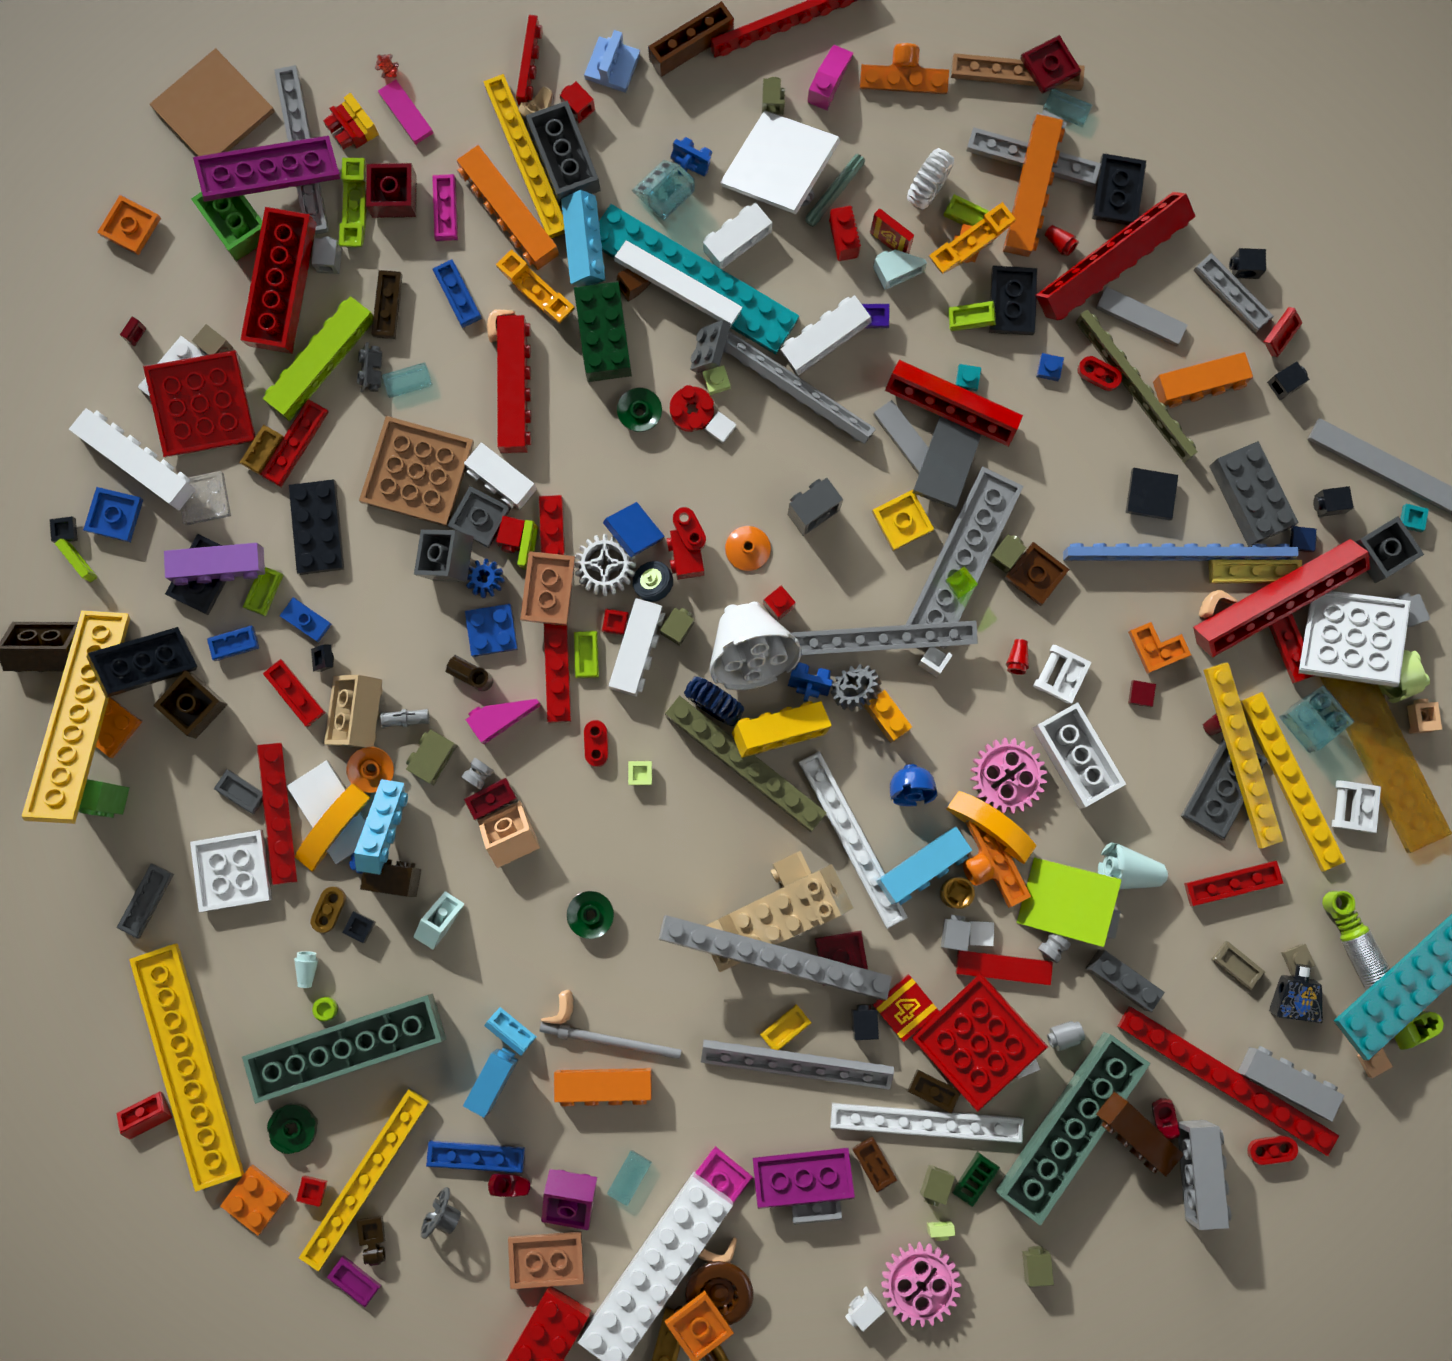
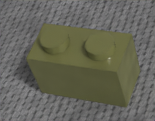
M430 729L428 733L425 732L421 736L418 743L420 747L417 752H413L406 762L408 765L406 770L434 785L458 745Z

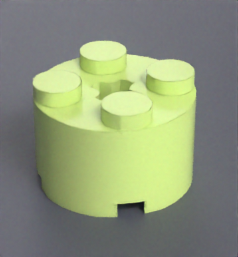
M1404 650L1399 687L1374 685L1381 696L1386 694L1390 698L1388 699L1389 702L1397 703L1421 693L1430 684V678L1424 671L1420 655L1416 651Z

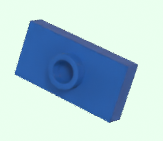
M294 597L280 614V617L318 643L332 625Z
M252 625L207 638L213 661H219L259 649L255 629Z

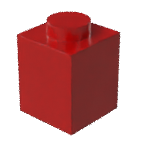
M577 81L562 90L560 94L561 103L568 101L573 116L579 124L595 111L594 99Z
M502 516L496 540L502 551L507 553L520 551L525 520Z
M782 585L763 599L764 607L777 622L793 610L796 605L794 599Z

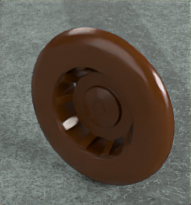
M714 1261L698 1267L691 1274L686 1284L685 1297L687 1304L703 1291H706L729 1325H733L743 1319L753 1303L754 1293L749 1277L742 1269L728 1262Z

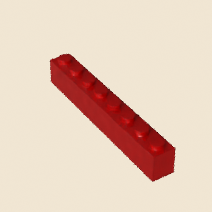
M1172 192L1036 294L1035 296L1045 317L1057 321L1066 318L1070 311L1083 305L1087 298L1099 293L1103 286L1119 278L1120 274L1127 268L1135 266L1139 259L1152 253L1156 246L1168 241L1172 234L1188 226L1189 222L1196 215L1187 193Z
M1347 540L1194 626L1196 643L1212 658L1371 569L1369 552L1353 540Z

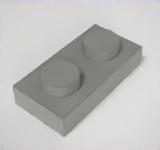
M840 1201L792 1206L793 1224L842 1220Z

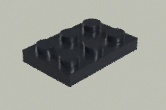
M1102 154L1092 219L1129 225L1139 217L1147 160Z
M992 266L990 301H994L996 325L989 326V333L1035 334L1037 268Z
M197 533L190 548L223 545ZM219 578L211 579L210 583H197L196 580L188 581L187 585H174L171 582L165 595L209 615L226 581H221Z

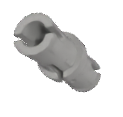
M402 709L400 712L381 713L380 716L382 728L391 726H403L404 728L414 724L430 723L428 709L415 711Z

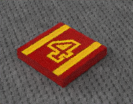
M878 209L873 216L870 234L892 251L898 250L909 254L914 234L882 209Z
M909 974L889 990L887 1000L878 999L872 1004L903 1042L939 1012L937 1007Z

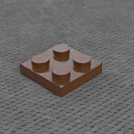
M1032 542L1004 579L1039 606H1042L1070 569L1035 542Z

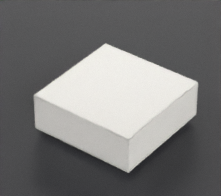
M718 411L706 426L705 431L723 444L736 428V424Z
M969 921L971 922L969 945L993 946L994 922Z

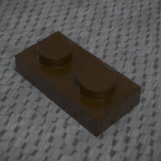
M918 1069L907 1090L909 1093L951 1114L961 1094L956 1088Z

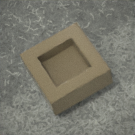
M1302 943L1281 952L1291 975H1295L1296 964L1308 965L1311 968L1316 966L1306 944Z

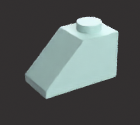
M884 251L877 255L873 269L884 290H887L925 272L927 262L923 258L902 251Z
M444 892L420 920L414 938L429 948L434 949L448 932L462 910L464 903L449 893Z

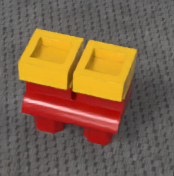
M350 92L343 97L345 100L337 107L332 106L329 108L332 114L323 120L331 134L342 128L343 131L336 135L335 138L343 150L353 144L356 148H359L379 135L372 120Z

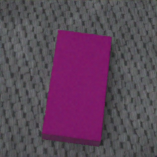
M344 1255L327 1276L330 1281L363 1307L368 1305L381 1287L380 1283Z

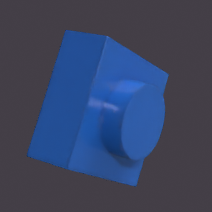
M1042 353L1036 377L1059 381L1064 357Z

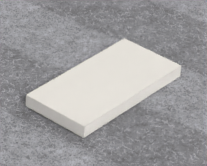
M327 760L287 786L312 827L316 825L323 814L346 790ZM361 812L352 818L327 850L337 865L355 852L366 822Z

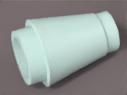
M298 952L297 958H294L298 982L297 987H312L319 960L316 958L315 952Z

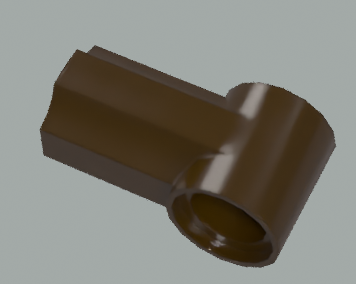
M457 655L450 658L445 670L446 673L481 692L487 691L492 687L493 678L485 669ZM484 674L485 681L477 685L476 678Z

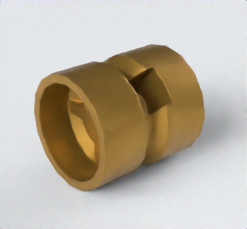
M964 878L946 880L940 888L942 902L952 909H961L969 906L975 897L973 885Z

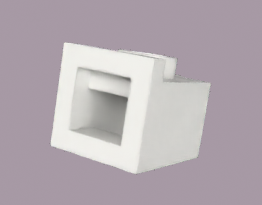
M867 1286L863 1289L864 1295L862 1297L859 1295L852 1300L848 1309L849 1313L845 1316L854 1328L859 1326L862 1331L885 1312L883 1305Z

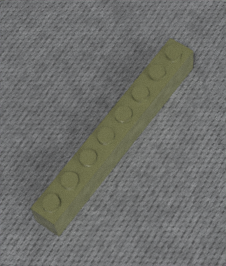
M681 696L675 700L665 713L669 720L809 832L814 830L827 813L755 755L741 758L734 738Z

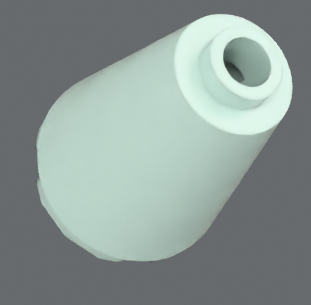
M1118 843L1107 844L1101 853L1105 857L1103 863L1099 862L1098 874L1122 879L1119 890L1161 887L1167 881L1168 871L1164 864Z

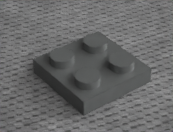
M721 320L699 330L696 337V349L691 356V371L700 373L720 366L731 323Z
M469 486L448 526L453 530L473 536L474 541L490 548L499 531L502 516H507L511 508Z

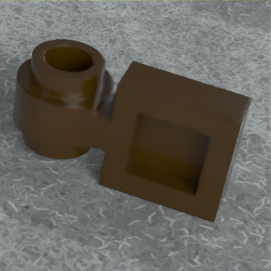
M383 1216L357 1220L359 1246L368 1245V1248L363 1250L364 1264H369V1266L380 1265L381 1262H385L386 1258L384 1246L380 1247L377 1245V1243L385 1241Z

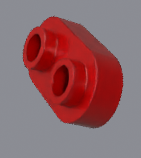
M1094 356L1083 358L1077 368L1078 374L1082 379L1105 391L1115 390L1122 381L1121 372L1117 368ZM1085 367H1090L1092 372H1087ZM1105 378H1110L1112 383H1107Z
M687 507L677 509L673 514V524L684 546L692 552L702 550L706 544V535L695 513ZM682 515L688 516L686 522L680 520ZM696 535L699 537V540L692 542L690 540L691 536Z
M599 720L588 722L584 728L585 759L593 767L603 766L609 757L608 731L605 724ZM595 727L600 730L596 736L591 734V730ZM596 750L601 753L598 759L592 757V753Z
M1281 1135L1255 1139L1248 1145L1247 1152L1253 1162L1260 1165H1268L1294 1160L1298 1154V1145L1292 1138ZM1285 1144L1286 1150L1281 1152L1280 1146ZM1258 1147H1262L1261 1155L1256 1153Z

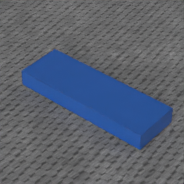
M451 259L432 268L461 327L464 328L481 320L482 317L453 260Z

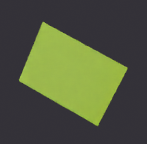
M1034 857L1026 885L1031 897L1022 901L1016 923L1104 947L1122 879Z

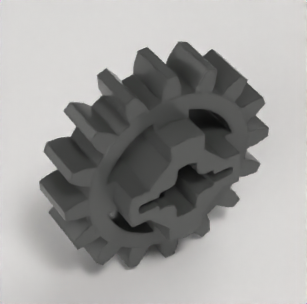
M859 664L857 669L850 666V671L842 670L843 675L841 677L836 676L837 683H832L831 685L833 688L831 691L833 699L838 706L841 705L843 710L849 707L850 711H853L856 706L861 710L865 703L870 706V700L877 699L876 693L881 692L879 685L882 683L875 669L871 670L870 666H866L863 669L862 665Z

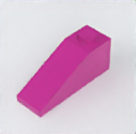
M836 45L832 46L811 83L807 103L828 111L852 59L853 52Z
M537 699L484 706L483 708L479 706L473 709L468 714L470 717L465 720L480 742L485 745L542 705Z

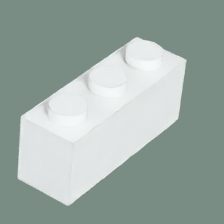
M754 203L752 206H746L733 220L728 219L720 230L716 233L711 232L705 237L703 251L715 266L723 269L771 233L772 221L757 203Z
M482 442L464 462L468 469L466 473L474 480L480 479L486 483L484 487L495 495L496 492L503 497L501 500L510 508L515 506L520 510L537 490L532 481Z

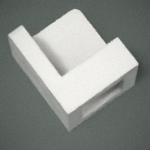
M929 647L918 663V666L937 678L952 657V654L948 653L946 655L935 647Z

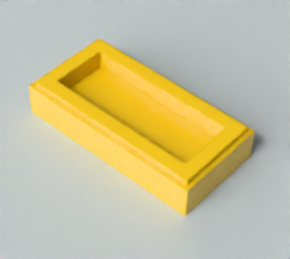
M795 1004L760 1035L771 1049L780 1050L812 1022L799 1006Z

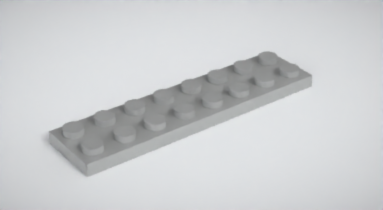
M982 466L906 625L959 622L1024 486Z

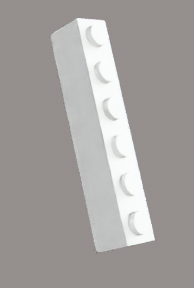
M85 408L69 430L179 511L196 490L189 484L192 480L182 472H179L178 475L173 472L175 467L164 459L161 462L156 460L158 455L148 447L144 450L139 447L141 442L133 436L129 435L126 438L122 435L124 430L115 423L107 424L108 418L96 410L95 413H92Z

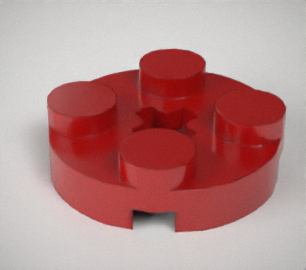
M686 385L678 390L670 401V415L673 423L679 429L686 432L705 429L714 417V401L710 394L700 387ZM696 405L698 411L688 414L687 406Z

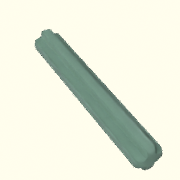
M860 154L854 155L805 218L807 224L814 227L864 165V157Z

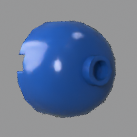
M915 764L904 766L903 769L894 774L890 782V797L896 805L917 806L915 801L924 800V804H927L938 796L932 774L922 767H917Z

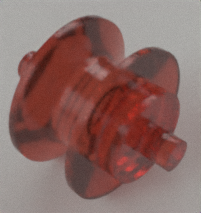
M378 54L375 70L383 71L381 74L382 78L397 77L396 72L398 71L399 63H392V54H384L382 56Z

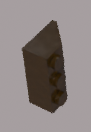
M12 622L0 641V663L3 671L64 672L78 622Z

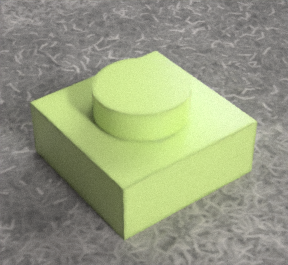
M724 365L703 371V377L710 395L731 389Z
M628 761V785H652V761Z
M951 1221L927 1223L928 1234L931 1238L934 1237L936 1241L949 1240V1236H955V1228Z

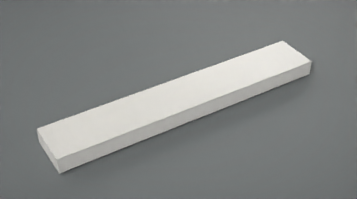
M627 240L615 255V262L718 321L725 320L731 323L730 328L742 311V306Z

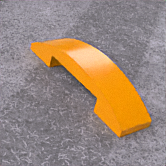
M1001 202L986 213L981 221L952 242H946L931 253L929 258L939 271L944 274L990 244L1016 221V218L1005 204Z
M512 249L496 264L497 268L522 294L557 323L560 324L575 309L573 304L559 292L556 293Z
M351 784L319 819L294 857L309 870L314 871L327 855L326 851L352 818L361 812L371 798L355 784Z
M959 791L946 808L947 811L964 823L969 820L1006 846L1004 851L1022 864H1025L1037 846L1010 818L972 795Z

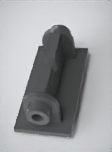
M366 342L358 354V362L362 363L361 371H358L357 384L361 385L360 392H363L366 387L371 392H378V388L381 387V371L373 370V367H382V351L379 346H371L370 349L369 342Z

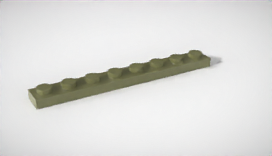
M1088 309L1081 313L1075 323L1106 363L1121 372V382L1183 463L1187 462L1198 452L1194 442L1184 435L1181 425L1171 418L1167 407L1157 400L1153 389L1143 382L1139 371L1130 365L1126 354L1116 347L1112 336L1102 329L1098 318L1091 314Z

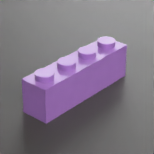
M258 543L166 550L164 551L165 578L173 582L174 585H187L188 581L196 580L197 583H210L211 579L219 578L221 581H233L235 577L242 576L244 579H256L258 575H265L264 547Z

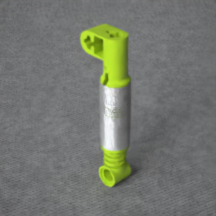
M1347 891L1328 892L1323 897V907L1326 912L1332 915L1335 923L1339 924L1337 926L1338 929H1342L1340 931L1341 943H1343L1342 945H1344L1343 947H1345L1356 969L1355 971H1357L1367 991L1390 970L1383 954H1381L1382 952L1372 932H1370L1371 930L1363 922H1360V917H1357L1358 912L1355 911L1356 902L1352 894ZM1338 897L1341 899L1342 902L1340 908H1338L1336 905V900ZM1422 1011L1394 1037L1399 1049L1413 1048L1437 1036L1443 1029V1020L1435 1012ZM1414 1023L1425 1025V1027H1416Z

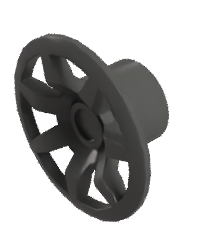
M445 1187L436 1196L439 1197V1200L435 1198L433 1201L435 1212L426 1214L421 1228V1238H428L435 1228L451 1234L457 1226L461 1211L447 1204L450 1196L449 1188Z

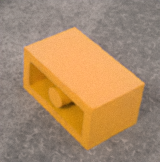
M883 690L877 695V699L870 700V706L865 704L864 708L889 742L892 743L908 732L912 726L886 690Z

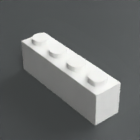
M855 295L852 298L847 297L838 304V308L832 312L831 310L825 312L820 317V321L814 325L809 324L801 331V335L796 338L792 337L783 344L784 347L781 348L782 354L798 376L872 323L870 315Z
M635 599L609 682L610 689L637 697L638 691H643L646 679L642 677L645 669L649 670L652 662V657L649 654L651 648H656L659 639V635L656 634L658 626H663L666 616L661 605Z

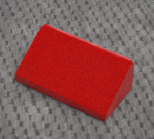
M161 1091L116 1113L120 1134L127 1139H132L172 1118L170 1109Z

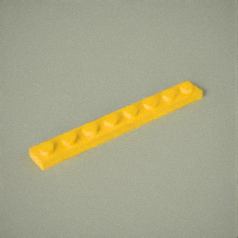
M504 74L483 81L544 230L551 239L565 234L562 212Z
M1222 663L1204 669L1205 678L1258 848H1266L1283 842L1229 663Z
M1263 692L1240 701L1243 712L1321 872L1346 862Z
M408 1089L299 1256L300 1260L318 1272L321 1270L430 1101L412 1089Z

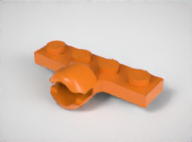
M912 43L896 44L893 49L892 65H861L860 89L947 94L949 70L920 67L919 46Z
M966 822L979 849L977 855L965 860L963 863L964 873L970 883L978 886L993 879L1008 908L1030 898L1031 895L1011 855L1004 851L1006 846L972 822Z

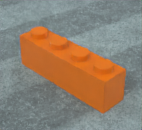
M1242 352L1160 374L1153 381V385L1159 402L1172 408L1181 405L1182 401L1189 399L1191 402L1203 399L1204 395L1212 394V396H1217L1226 392L1227 389L1233 388L1235 391L1245 388L1247 383L1253 378V374L1246 353Z
M652 1068L556 1070L554 1072V1102H560V1106H575V1102H584L585 1106L599 1105V1101H608V1105H623V1101H632L633 1105H645L647 1100L652 1099Z

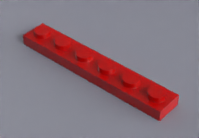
M282 743L257 745L272 885L297 882Z

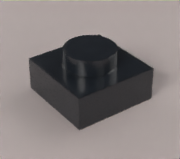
M71 516L49 519L51 542L55 543L59 539H64L68 542L78 541L76 518Z
M323 644L311 649L313 672H322L333 668L334 655L331 645Z
M353 911L342 933L361 943H365L376 921Z

